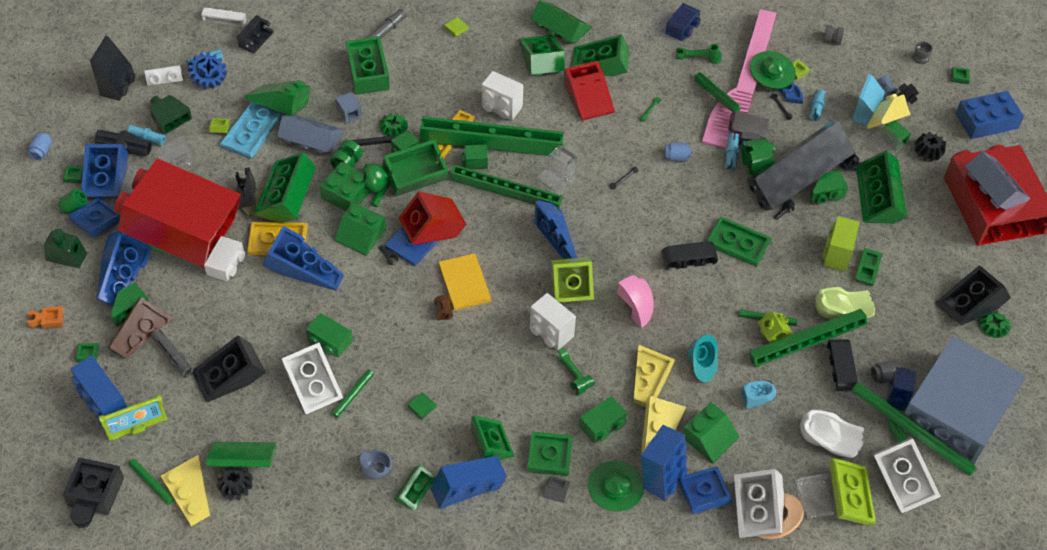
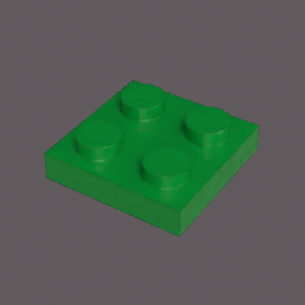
M532 431L527 472L569 476L573 435Z

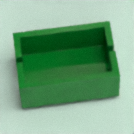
M435 139L383 157L382 165L387 171L388 179L390 178V184L395 196L447 179L449 170L443 157H440L441 152Z

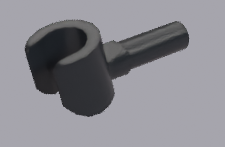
M788 199L782 204L784 209L774 216L776 220L787 212L790 213V209L794 211L795 203L792 199Z
M382 245L379 246V249L387 257L389 265H393V261L390 258L399 260V255L396 252H388Z

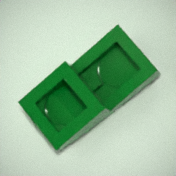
M864 248L855 280L873 286L883 253Z

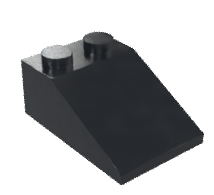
M105 36L90 59V64L100 96L120 101L122 96L127 94L130 83L135 81V73L131 63L110 37Z
M979 265L935 303L961 326L996 311L1011 297L1006 287Z
M237 335L197 366L192 374L205 401L210 402L251 385L266 372L252 344Z

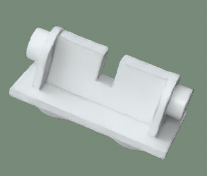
M180 65L144 71L147 86L183 81Z

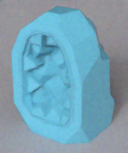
M767 381L750 382L742 385L741 397L745 408L764 405L776 396L774 385Z

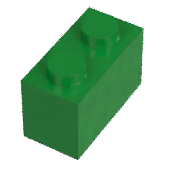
M319 313L306 328L308 342L312 345L320 343L323 350L331 356L334 354L340 357L353 342L351 330L322 313Z
M610 396L582 415L579 420V427L594 443L599 440L604 441L609 437L610 432L624 427L627 412Z

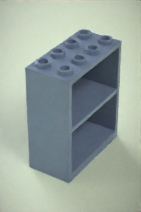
M952 336L910 401L904 415L975 464L1026 376L1018 370L1012 369L1001 361L983 353L981 350L968 345L963 340Z

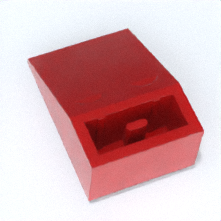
M598 61L565 69L564 85L582 121L615 113L606 79Z

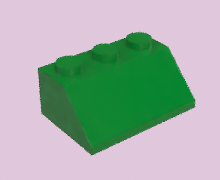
M541 0L538 1L530 17L535 21V25L541 28L545 26L548 28L549 33L555 36L559 34L562 36L561 40L569 44L571 42L577 43L593 27L554 4Z

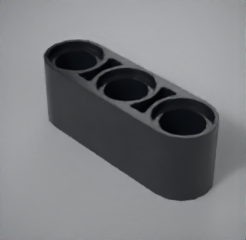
M711 241L672 245L661 250L666 270L670 268L682 269L687 268V266H706V264L710 263L715 265L718 262L717 252L714 243Z
M828 340L827 349H830L829 360L830 365H833L834 371L832 372L833 382H836L837 387L835 391H852L853 387L858 383L850 340Z

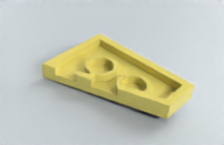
M641 345L638 346L634 403L646 408L648 397L658 398L674 366L675 359Z
M652 396L647 398L641 454L662 425L674 430L677 429L686 409L685 406Z
M198 455L161 475V479L190 526L210 516Z

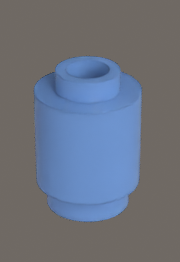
M45 133L35 134L28 147V156L35 160H41L45 157L52 144L50 136Z
M670 142V144H665V159L687 161V158L691 157V147H688V143Z

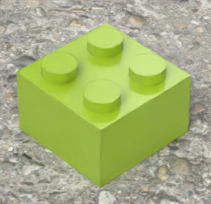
M837 216L836 222L831 223L830 234L827 235L821 258L825 260L823 266L846 272L854 249L860 224L859 221Z
M589 257L550 260L552 295L554 299L558 302L594 300L592 261Z

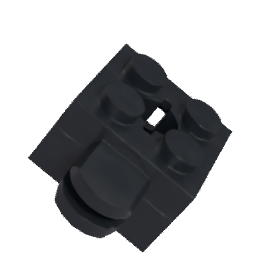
M78 458L62 494L67 505L73 507L70 518L76 527H88L95 512L109 515L124 479L120 466Z

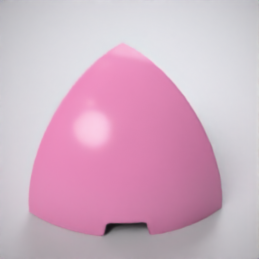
M633 275L618 282L617 294L632 308L631 319L640 328H643L653 314L654 298L646 280L642 276L637 278Z

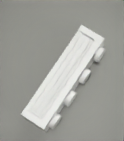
M204 7L201 14L202 21L242 27H244L246 22V14L242 12Z

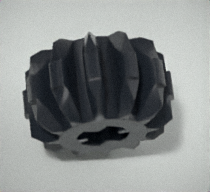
M930 131L927 134L922 133L915 142V152H918V157L924 156V161L927 158L931 162L934 159L939 160L945 154L946 141H943V136L938 137L937 133L932 134Z
M229 467L228 470L222 468V474L217 475V489L223 497L228 495L230 500L234 498V495L240 500L241 493L248 496V489L253 487V477L249 473L248 468Z

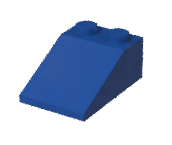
M85 144L81 191L86 194L87 198L119 197L127 170L128 151L123 144Z

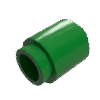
M74 189L60 198L58 207L65 214L73 213L86 205L87 196L83 191Z

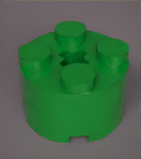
M767 138L743 142L745 147L741 149L743 165L746 164L750 172H746L748 177H751L774 161L773 153H775V146L773 142L769 143Z

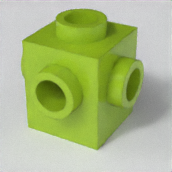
M767 312L757 322L761 328L760 333L770 342L780 340L792 334L787 324L788 319L782 313Z

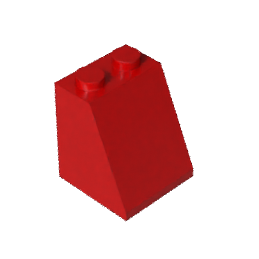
M420 191L415 194L398 217L407 236L414 245L456 238L467 225L452 198Z

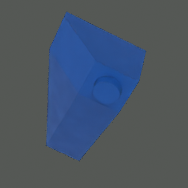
M540 200L536 201L534 224L562 259L578 258L563 212L560 209L558 210L554 204Z
M283 226L270 248L263 266L278 274L336 291L344 275L332 263L324 260L314 247L311 248L300 234Z
M119 231L108 235L102 254L97 300L112 307L114 306L118 291L129 286L138 276L139 268H144L148 263L151 249L147 243Z

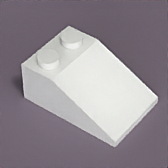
M320 343L281 359V363L305 414L343 399Z
M912 437L873 453L901 514L941 497Z
M776 469L734 475L739 537L745 538L782 533L784 506L782 475Z

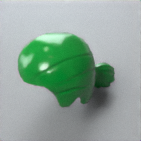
M369 163L364 165L362 171L366 173V185L371 189L369 192L381 191L387 184V171L379 164Z

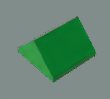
M476 415L471 417V432L482 459L498 456L499 460L514 456L501 421Z

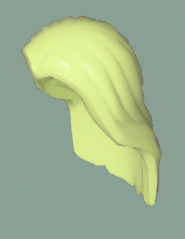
M841 287L821 289L815 298V306L818 313L828 320L858 309H862L867 318L875 315L874 302L871 301L872 298L868 290L848 292Z

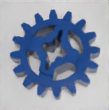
M200 52L199 57L194 55L193 60H190V66H188L189 78H193L192 83L198 82L199 88L205 85V89L208 86L214 89L216 84L220 86L222 81L225 80L227 73L225 69L226 64H221L222 58L217 59V54L210 56V52H207L206 55Z

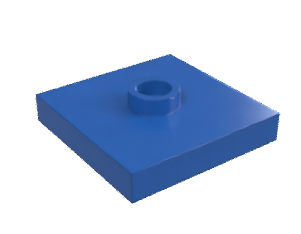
M96 198L68 215L72 223L92 238L120 221V215L115 213L114 208L101 198Z
M402 227L385 244V248L391 252H396L400 258L416 266L438 241L414 245Z
M718 466L688 474L684 479H679L681 489L692 514L732 503V497Z

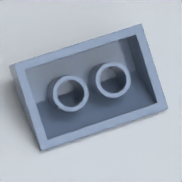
M298 115L282 116L277 137L283 138V142L289 144L296 142L299 143V147L305 149L312 147L316 149V152L326 154L333 151L344 129Z
M982 151L965 166L970 171L968 175L974 181H978L981 184L979 188L986 195L989 194L992 197L990 201L995 207L1007 210L1030 199L998 160Z

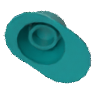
M708 334L702 335L698 340L695 339L687 351V356L693 364L696 378L704 383L712 379L718 368V344L716 339Z

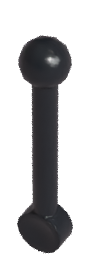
M775 93L771 94V98L776 101L784 112L786 119L791 120L792 114L788 113L777 99L778 95Z
M632 167L631 171L617 182L610 183V189H616L617 185L633 173H637L638 168Z

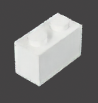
M221 236L204 265L206 275L228 282L229 278L235 275L238 262H242L245 257L242 242Z

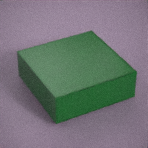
M952 67L951 82L969 84L970 69Z
M67 165L63 182L82 183L83 166Z
M78 343L76 363H80L90 356H93L97 361L99 344Z
M422 392L408 403V408L422 420L436 408V404Z

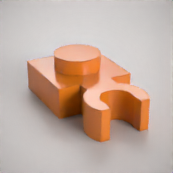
M62 306L42 308V313L37 311L28 312L29 318H35L34 320L27 321L28 326L31 328L37 327L39 324L42 325L43 329L63 327L64 309Z

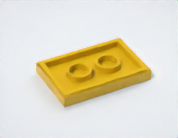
M251 222L247 254L267 255L283 226L300 234L306 242L308 223Z
M475 253L439 261V267L454 310L491 302V296Z

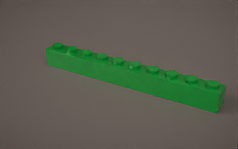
M454 165L450 173L452 181L531 204H535L536 201L540 200L554 204L558 210L562 205V195L457 165Z
M862 309L850 312L749 351L750 359L755 367L769 363L867 325V315Z

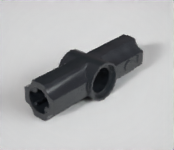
M97 130L95 134V144H123L128 152L147 156L152 148L151 140L134 137L127 131L114 133Z

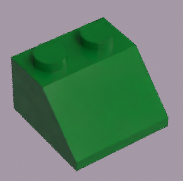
M352 203L342 217L334 241L367 256L386 231L385 217Z
M712 402L704 407L683 430L685 441L712 463L739 438L727 414Z

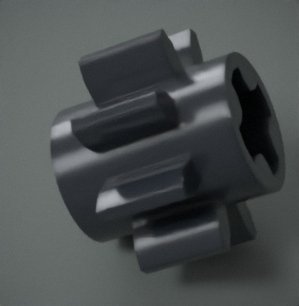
M904 83L898 88L900 92L897 95H904L907 103L910 102L912 105L918 100L916 95L919 92L912 83L909 85Z

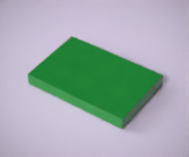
M720 216L707 241L713 242L716 250L757 267L772 238Z
M213 442L206 458V466L270 467L276 452V442Z

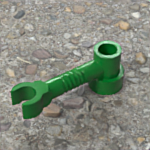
M711 44L709 49L688 50L681 47L676 49L677 53H681L676 54V58L680 60L688 57L708 56L709 62L713 64H718L722 61V54L719 51L718 44Z
M564 347L557 350L559 353L556 355L557 359L562 364H565L575 377V380L570 382V387L572 390L575 388L578 390L575 393L577 396L585 393L586 389L595 385L590 375L585 377L571 361Z

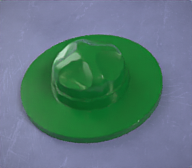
M763 51L756 54L750 63V72L754 80L768 89H784L790 86L795 79L796 71L793 63L781 53Z
M608 461L600 464L593 470L589 477L588 490L594 502L600 507L614 512L626 511L636 506L641 500L644 493L643 478L628 463Z

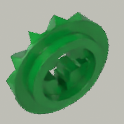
M390 113L389 116L384 115L383 119L380 120L379 128L387 136H399L407 130L408 122L404 116H400L398 113L396 115ZM396 120V124L391 128V124Z
M998 310L979 319L981 330L993 338H1002L1011 329L1010 320L1006 319L1005 314H999ZM994 320L996 323H999V325L996 326V324H992V321Z

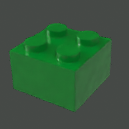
M341 162L320 184L321 198L344 211H347L352 203L360 205L371 193L369 192L371 189L366 185V174L344 162Z

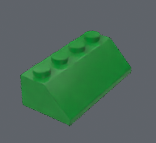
M885 150L859 163L856 166L863 222L894 224L907 218L899 160L888 150Z
M304 152L274 162L254 211L256 216L279 223L297 219L316 168Z

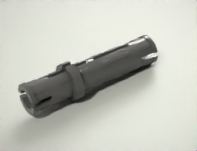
M398 9L396 13L387 17L385 22L366 38L380 36L381 39L407 17L406 12L400 16L404 10Z
M155 330L151 334V339L167 356L170 365L175 367L182 377H189L193 373V368L186 362L185 356L177 351L161 330Z

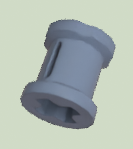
M885 75L877 80L878 84L885 91L884 98L897 93V87L891 83L890 76Z

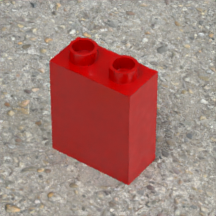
M994 145L983 151L997 159L1030 197L1028 201L1007 210L995 207L990 201L992 197L989 194L986 195L979 188L981 184L978 181H974L968 175L970 171L965 166L982 151L971 153L969 150H963L952 156L944 180L977 246L1047 233V193L1021 145L1010 147Z
M157 158L148 171L143 168L137 171L132 182L133 191L131 194L123 191L119 195L114 206V212L120 215L119 232L204 268L221 236L224 237L233 224L241 194Z

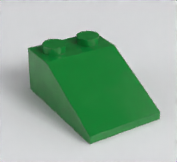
M622 34L575 46L572 67L598 61L604 76L627 73L630 48Z
M552 35L519 38L523 57L531 75L541 76L543 73L558 74L560 71H565V51Z
M380 36L345 41L355 95L390 90L389 73Z
M300 80L262 85L244 95V99L292 116L307 106L311 86L306 85Z

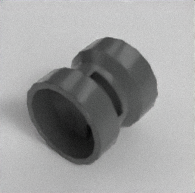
M827 25L824 42L833 41L835 44H841L844 28H833V26Z
M925 41L918 42L912 56L913 60L918 64H926L930 59L933 46Z

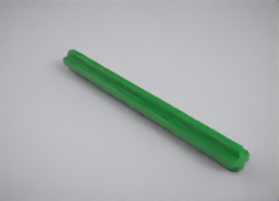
M859 382L853 387L852 392L964 473L971 476L975 472L976 465Z

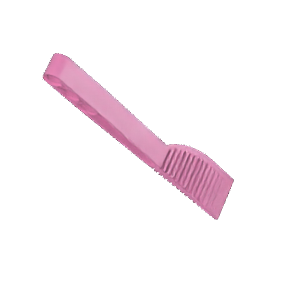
M760 9L738 85L727 93L740 105L739 112L748 114L756 86V81L750 72V63L756 54L766 51L775 22L776 12ZM718 102L711 112L702 143L726 149L728 135L734 133V140L735 134H738L741 138L742 133L728 130L730 114L732 112L721 102Z

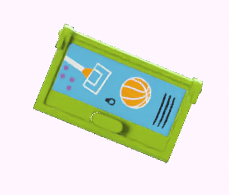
M158 394L149 400L105 416L101 415L99 416V421L102 427H104L109 441L130 433L138 434L146 430V427L167 420V416L163 408L162 397Z

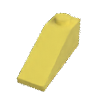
M896 94L887 96V100L880 102L867 124V128H873L910 115L905 96L897 97Z

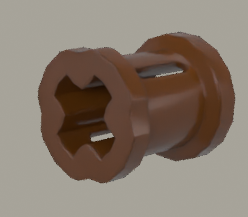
M447 295L436 297L434 299V304L437 306L436 319H451L453 317V311L450 309L451 298Z

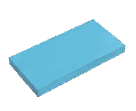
M251 102L221 141L220 147L252 159L284 113Z

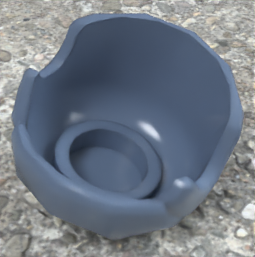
M374 449L371 453L362 452L359 457L360 469L370 479L383 478L392 469L391 457L386 452ZM380 464L381 466L377 471L373 469L374 466Z

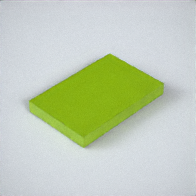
M835 458L831 459L829 466L838 518L864 525L876 524L866 466Z

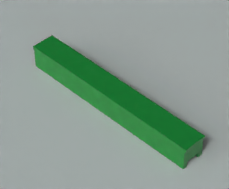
M422 116L419 141L427 142L435 139L437 144L464 147L466 145L486 144L487 149L562 157L564 132Z

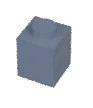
M352 92L336 98L337 110L346 123L362 117L361 105Z

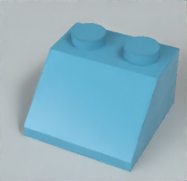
M871 74L867 76L852 119L866 125L869 123L880 102L886 101L883 99L885 91Z

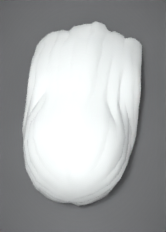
M811 410L801 420L800 430L804 439L815 446L827 449L831 453L853 458L863 446L862 433H864V428L850 424L834 413Z

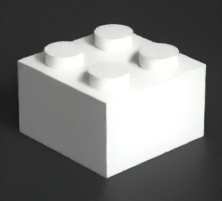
M492 71L482 83V107L487 112H494L501 118L512 121L523 107V84Z
M546 293L531 306L530 330L534 335H540L548 347H554L556 350H559L574 337L576 316L551 295Z

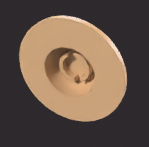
M784 493L782 533L757 537L777 539L794 531L801 523L804 515L801 502L793 495Z

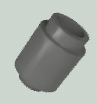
M896 360L877 363L871 367L873 380L880 383L898 380L903 373L901 364Z

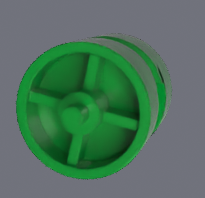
M344 140L330 158V164L334 169L341 162L354 167L363 156V150L354 141Z

